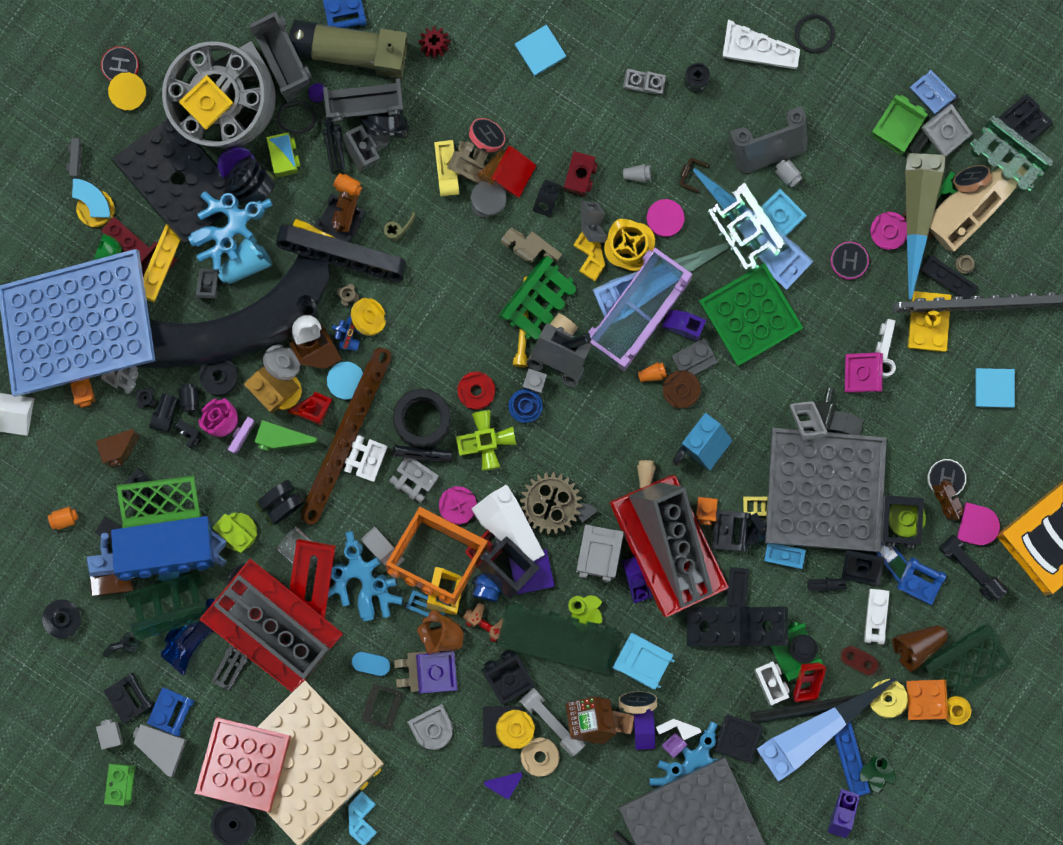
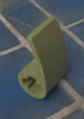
M413 211L412 216L403 229L397 222H388L384 226L386 238L389 241L399 240L413 224L416 218L415 212ZM390 228H392L393 230L397 229L395 235L393 233H390Z

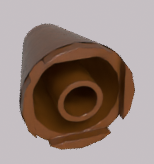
M935 625L900 634L892 639L895 654L899 652L901 656L899 661L905 669L914 671L947 642L948 633L944 627Z

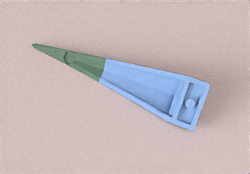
M735 241L723 243L674 259L673 261L691 272L734 245ZM664 263L653 266L629 298V301L639 308L678 281L684 272L679 270L681 274L678 276ZM638 272L610 280L608 283L592 289L604 318ZM625 304L612 323L625 318L635 310Z

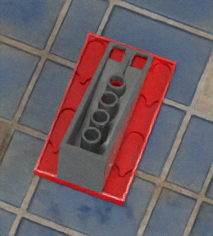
M675 475L665 477L609 502L620 529L623 530L633 555H635L646 584L650 587L658 609L662 612L663 616L668 617L729 588L690 507L686 488L680 486Z
M252 559L247 561L199 619L291 692L295 691L306 680L343 635L340 630ZM286 635H289L291 637V641L289 643L284 641V637Z

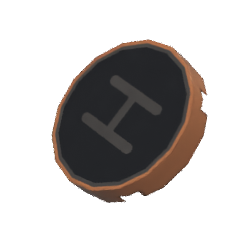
M985 165L971 166L959 172L954 177L953 182L958 191L972 192L976 191L978 186H986L991 181L992 174L989 167Z

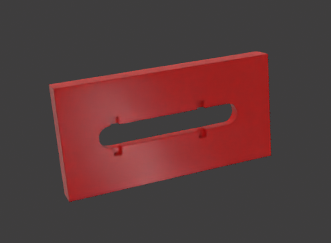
M297 539L289 590L325 618L336 546ZM312 555H315L318 561L311 601H306L305 593L310 558Z

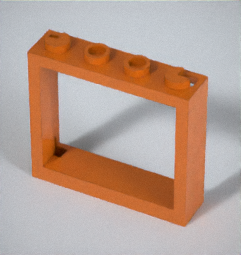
M419 507L386 563V571L394 578L399 577L405 580V583L411 587L417 586L429 596H432V594L437 596L444 604L448 605L450 603L455 605L479 564V558L487 550L488 541ZM421 522L477 550L453 594L396 566Z

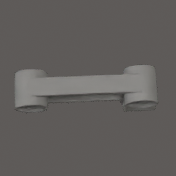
M532 688L520 702L530 713L536 711L562 739L559 744L570 756L574 757L586 745L585 742L571 739L570 733L542 704L545 699Z

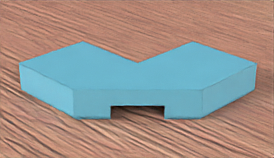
M363 791L348 805L349 834L361 845H366L377 831L363 818L376 804Z

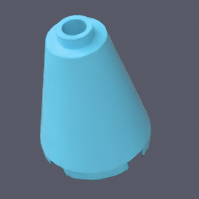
M254 237L250 240L244 238L235 251L238 257L237 260L231 261L228 257L222 264L218 276L223 283L232 284L272 265L269 255L262 246L256 243L257 240Z

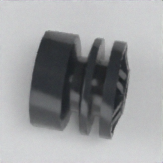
M248 156L241 159L229 172L225 180V187L232 191L235 196L239 195V199L247 205L249 202H263L274 188L276 178L265 168L261 169V165Z

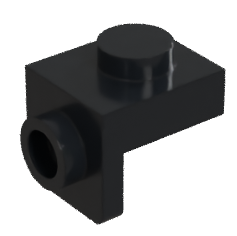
M757 513L750 515V526H748L746 540L747 546L765 540L767 525L763 518L760 519Z

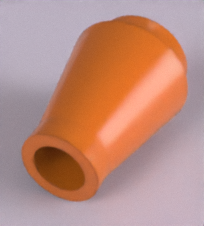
M657 362L639 371L638 376L641 383L659 381L667 377L664 363Z

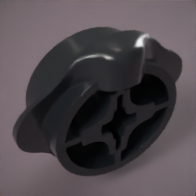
M403 110L400 111L399 115L389 116L388 113L361 116L362 122L366 126V132L378 136L394 135L397 138H406L408 136L410 127L407 124V119L404 117Z

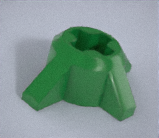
M952 171L947 178H943L938 198L940 195H952L957 192L953 189L951 181L955 175Z

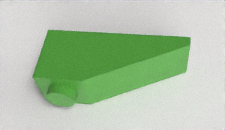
M262 420L255 443L259 445V449L269 451V449L277 450L313 445L318 443V439Z

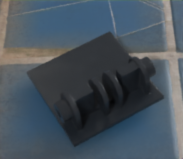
M137 467L124 484L152 481V479ZM144 487L140 493L149 498L154 490ZM129 489L122 490L123 497L130 501L135 493ZM156 493L152 501L158 504L164 497ZM137 495L132 503L141 508L146 501ZM148 503L144 511L150 514L154 506ZM129 505V507L137 514L138 511Z

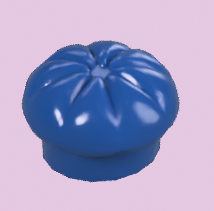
M521 389L511 396L508 408L511 416L516 421L530 423L541 415L543 403L541 397L536 392Z
M476 575L471 581L474 584L471 592L473 597L497 602L499 594H503L496 584L485 575Z

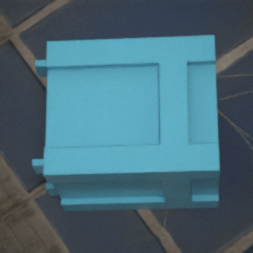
M631 633L612 668L655 690L656 687H661L658 683L669 662H674L675 660L671 659L673 654Z

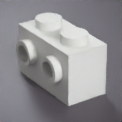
M769 662L753 669L769 705L789 698L787 693L790 691L786 682H782L779 676L782 673L778 664Z

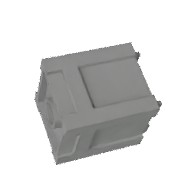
M585 524L576 573H580L579 577L587 578L588 575L602 577L604 582H610L611 579L614 580L624 532Z

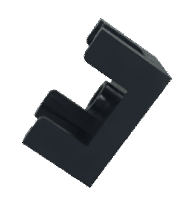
M331 193L327 201L328 206L321 219H317L314 227L336 239L352 243L367 215L366 211L359 207L355 208L349 232H336L332 228L331 222L335 211L340 212L341 209L336 207L339 197Z

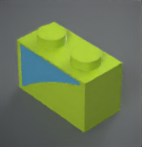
M289 132L266 137L276 178L298 173L297 167H300L298 155H294L293 149H296L294 137L291 138Z

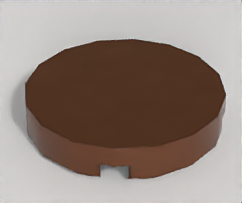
M678 370L669 374L665 379L663 396L673 407L688 408L699 399L701 392L700 382L693 373L686 370Z

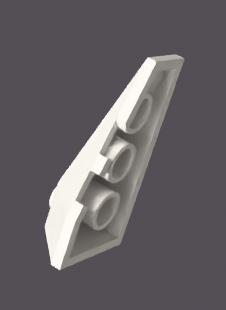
M507 485L489 494L471 509L482 527L486 530L488 529L500 541L507 536L533 562L545 555L521 507Z

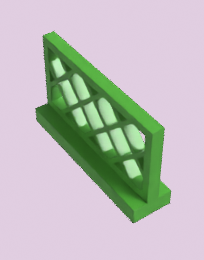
M194 476L117 485L123 522L122 528L201 517ZM183 482H191V489L188 493L179 488ZM163 485H169L174 488L169 495L160 491ZM144 487L154 490L149 498L140 493ZM129 489L135 494L129 501L123 497L122 490ZM175 491L185 496L180 503L171 498ZM156 493L165 498L160 506L152 501ZM137 495L146 501L141 508L132 503ZM188 498L194 502L195 509H186L182 504ZM167 501L177 506L174 511L168 512L163 509ZM148 503L157 508L154 514H148L144 511ZM129 505L138 511L135 516L126 517L125 510Z

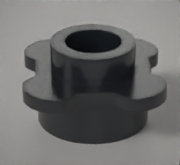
M152 388L135 392L139 408L156 404Z

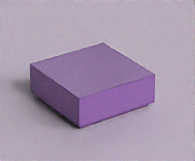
M676 733L662 745L673 758L687 746L686 742Z

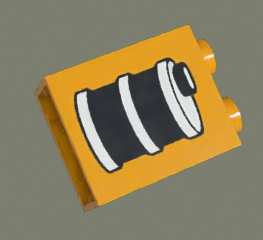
M1063 481L997 535L999 541L1044 595L1053 594L1063 586Z

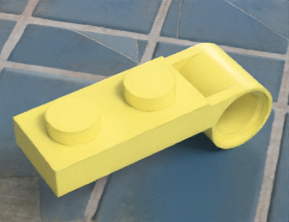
M453 140L434 142L440 196L459 195L457 173L447 169L454 153Z

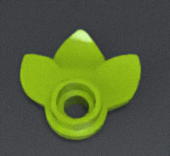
M593 595L584 598L582 596H574L570 599L568 608L572 613L571 622L579 631H584L587 622L592 624L602 623V614L598 609L602 601L598 597ZM580 602L582 607L576 608L575 603Z

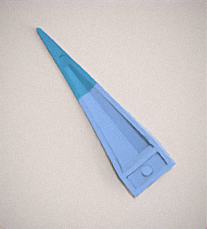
M694 168V173L725 210L761 261L766 264L772 276L787 290L813 261L798 245L698 169Z

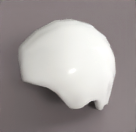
M310 315L297 318L292 326V334L296 344L319 338L320 330L322 329L321 324L315 317Z

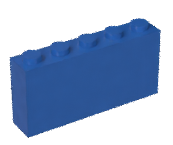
M207 516L111 530L114 574L118 580L129 581L135 577L149 578L151 575L156 574L169 575L170 572L177 571L185 573L191 569L205 570L214 566L211 522Z

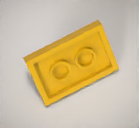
M914 291L912 301L918 298H926V301H933L934 298L938 297L951 300V295ZM933 310L910 313L908 349L946 352L950 311L937 312Z

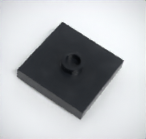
M522 706L483 707V746H504L496 735L498 719L510 710L522 711Z
M726 714L714 751L752 763L763 726Z

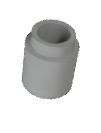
M782 160L776 166L777 170L775 173L791 188L803 179L800 175L801 172L790 160L787 162Z

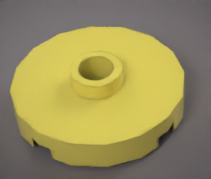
M885 679V680H883V681H879V682H877L872 688H874V687H876V686H878V685H880V684H882V683H884V682H886V681H888V680H890V679ZM895 681L873 700L870 706L880 717L895 718L906 709L908 703L907 692L903 685ZM889 696L892 698V701L886 702L885 698Z

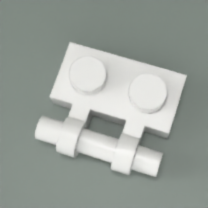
M357 435L355 442L351 445L352 450L349 458L345 460L346 466L344 471L351 474L353 467L358 468L356 476L374 482L388 446L370 439L368 445L364 446L362 445L364 437ZM359 451L364 452L361 462L356 461Z

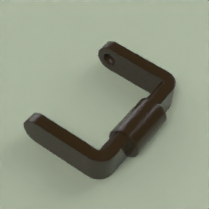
M690 158L680 174L682 177L680 186L699 193V189L684 184L691 170V163L693 162L705 168H709L710 165Z

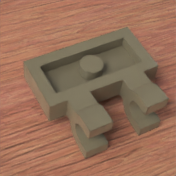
M460 141L459 152L454 151L447 169L478 184L482 181L487 166L483 164L489 152L483 149L481 151L475 149L473 160L469 157V154L474 144L468 141L466 143Z
M426 651L407 653L408 659L394 660L395 668H409V678L396 679L397 687L410 686L411 692L419 691L416 655L427 654Z

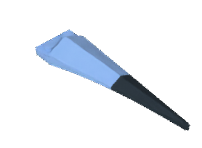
M892 678L769 739L756 748L757 752L779 782L799 768L894 683L897 678Z

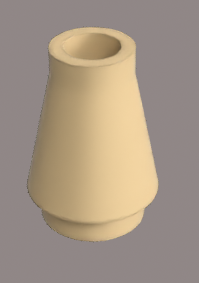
M639 460L637 470L640 488L652 483L656 468L654 461Z

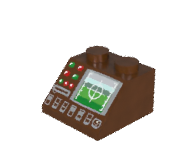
M594 696L565 704L571 739L604 745L616 734L610 699Z

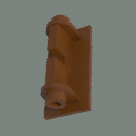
M345 191L339 194L336 207L341 209V211H335L331 222L332 228L336 232H349L357 206L358 195H349Z
M946 479L941 482V485H932L935 497L939 501L942 512L947 520H959V516L964 514V509L958 497L951 498L956 494L952 483Z

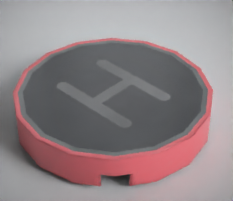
M479 118L470 125L469 137L478 148L487 149V152H497L504 145L505 134L495 122Z

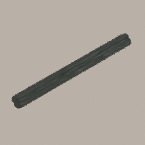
M860 694L751 712L750 718L755 723L827 711Z

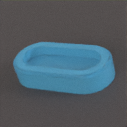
M358 652L352 658V665L357 671L383 676L390 670L389 660L382 656Z

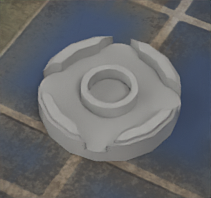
M283 345L271 346L263 357V364L266 370L273 377L280 380L293 379L298 374L299 367L301 366L293 350L290 348L286 349Z

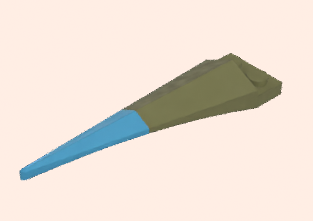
M907 153L905 182L908 291L910 301L913 298L928 233L945 174L946 155Z

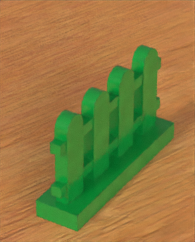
M549 256L542 257L497 316L502 321L509 319L511 321L509 325L519 327L526 333L524 335L526 339L530 337L532 339H539L542 333L538 328L540 323L542 322L546 325V323L550 324L553 321V316L549 313L552 308L560 310L564 307L565 302L560 298L563 293L572 295L576 291V287L572 283L573 279L571 277L567 279L557 271L559 267L556 264L552 267L551 263L553 260ZM542 275H544V279L540 281L539 279ZM549 280L559 288L557 293H554L546 286ZM533 290L534 292L529 296L528 293ZM538 295L548 303L545 309L535 301ZM521 305V309L519 311L516 310L518 306ZM526 310L537 318L534 323L523 315Z

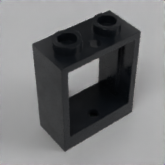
M883 496L881 543H885V547H897V544H903L904 548L916 549V545H921L924 498ZM890 505L917 507L915 539L888 537Z
M506 536L502 541L497 539L491 546L493 550L490 553L486 551L479 558L482 562L477 568L511 599L540 568ZM500 549L525 572L515 583L490 560Z

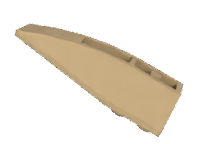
M1015 158L992 171L991 181L986 186H978V189L972 192L958 191L952 194L934 211L929 231L945 250L955 251L999 208L1028 172Z

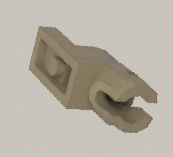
M511 227L501 239V243L508 248L516 244L513 252L529 263H534L542 252L544 257L549 256L556 263L562 258V254L532 231L526 238L525 234Z

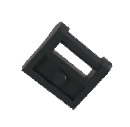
M716 510L712 548L747 552V530L751 513ZM736 518H741L739 542L736 545L734 544Z
M134 672L104 690L105 695L123 724L153 706L151 700L148 701L137 683ZM129 683L142 704L139 708L124 686Z

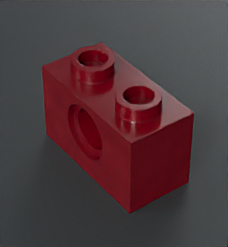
M573 151L563 191L584 197L586 192L591 191L593 181H590L591 174L596 173L598 163H595L596 157ZM582 170L587 175L585 178H578L576 173Z

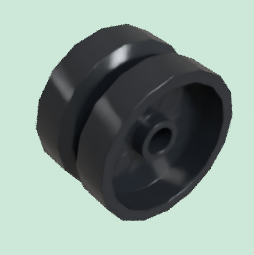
M286 480L269 490L255 504L261 513L271 510L265 517L271 527L289 517L305 503V500L299 493L291 495L295 487L290 480Z
M235 803L221 806L212 817L211 829L213 836L223 845L244 844L252 838L256 831L257 821L255 813L250 807ZM235 821L237 823L236 828L231 827L230 822Z

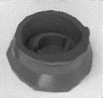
M494 181L479 182L472 190L470 197L474 215L484 218L501 212L506 206V191Z

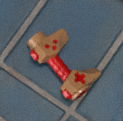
M481 603L477 604L474 610L468 609L463 619L467 621V626L475 627L478 625L489 632L491 641H499L508 623L505 618H502L492 626L481 619L484 605Z

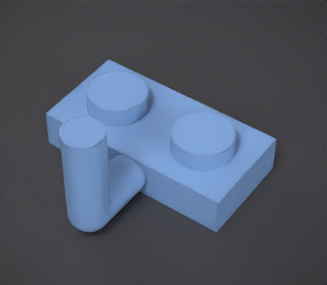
M107 533L101 534L100 549L102 555L87 557L86 561L90 577L114 574L113 553L109 554V535Z

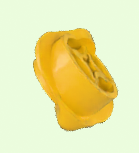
M617 219L610 227L604 246L605 255L613 265L638 272L645 262L643 260L648 250L653 251L655 237L652 230L642 223L629 219ZM627 232H634L639 234L640 236L637 235L633 237L630 236ZM621 235L623 241L614 249L615 242ZM626 239L628 243L630 242L631 245L633 244V250L629 246H627ZM645 241V248L638 255L636 249ZM619 254H630L632 258H625Z

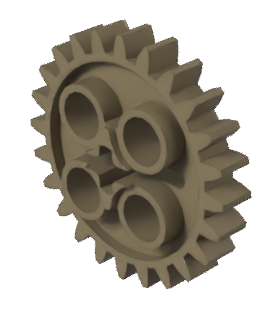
M545 472L543 479L537 475L538 481L536 482L531 479L532 486L525 485L528 492L521 493L526 497L525 499H520V502L525 504L521 509L526 510L524 515L529 517L528 523H534L533 530L540 527L539 533H542L546 529L547 535L550 534L551 530H554L556 535L559 528L562 532H565L564 526L566 525L571 528L570 521L577 522L574 515H580V512L576 510V508L582 507L581 504L577 503L582 497H576L580 490H573L572 488L575 486V483L569 485V477L562 480V474L555 478V472L552 473L551 477H548V474ZM541 487H549L551 493L548 496L541 495ZM557 487L558 491L554 499L556 506L551 507L549 516L545 520L544 516L548 508V504L545 502L551 500L554 488ZM566 493L569 500L561 503L558 500V495ZM536 504H541L544 507L542 514L534 513L533 507ZM552 512H561V520H553L551 518Z

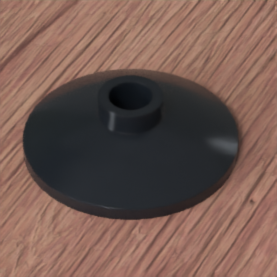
M63 599L53 601L43 612V627L53 637H70L78 630L81 624V613L78 607L71 601ZM64 615L66 617V621L64 623H61L60 617Z

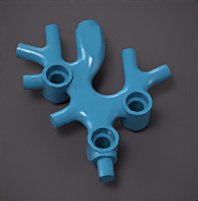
M206 191L203 192L201 198L208 203V208L197 213L200 220L214 213L223 212L228 217V223L223 228L203 227L188 236L193 247H198L210 240L216 241L214 247L197 255L198 260L201 262L211 257L213 259V270H221V255L223 253H227L231 261L237 260L238 257L235 252L237 242L233 239V236L241 234L247 240L253 237V234L246 228V223L251 218L254 220L260 219L265 209L273 206L270 198L263 202H249L245 209H238L239 201L230 193H226L220 200H216Z
M353 531L345 532L347 541L345 542L344 554L349 559V564L338 563L332 568L331 578L335 582L329 589L328 598L337 593L340 595L342 606L350 605L346 584L349 579L358 578L362 582V589L358 595L357 602L360 618L363 621L374 619L375 611L372 603V596L374 595L379 598L383 617L391 616L389 603L399 605L403 603V597L389 594L387 591L389 587L398 585L397 579H388L385 575H379L374 578L372 570L381 564V561L376 557L368 563L364 562L360 555L363 551L361 543L354 539Z
M710 722L708 729L704 730V733L700 736L699 745L695 750H690L686 746L681 751L685 757L683 764L677 762L669 764L660 760L657 767L665 770L667 775L663 778H650V786L665 785L719 759H712L709 755L710 748L714 747L716 743L715 730L718 724ZM707 737L711 739L709 745H706L704 742ZM675 766L679 769L677 774L672 772V768Z

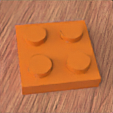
M946 680L906 681L908 720L948 719Z

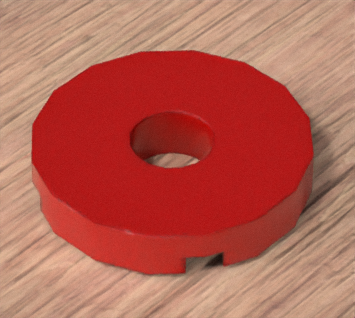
M470 372L464 375L458 384V398L469 409H483L493 401L495 385L488 375L481 372ZM479 386L482 392L480 395L474 396L471 394V388Z

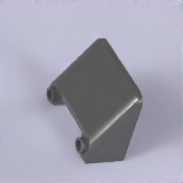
M274 12L249 24V27L265 55L282 95L287 103H289L310 82L309 78L312 75L307 66L303 67L284 28L287 26L283 15L279 17L277 12Z
M400 78L396 79V83L331 91L327 87H323L326 117L331 119V122L343 121L345 117L388 113L389 116L399 115L400 111L403 110Z

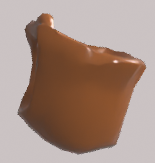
M432 610L422 620L423 624L417 628L420 639L429 655L440 651L458 650L463 646L464 632L460 625L454 622L452 618L443 616L437 610ZM431 622H439L442 625L441 628H429Z

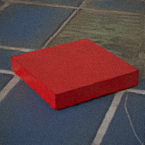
M508 146L491 180L513 196L519 198L536 164L514 147Z

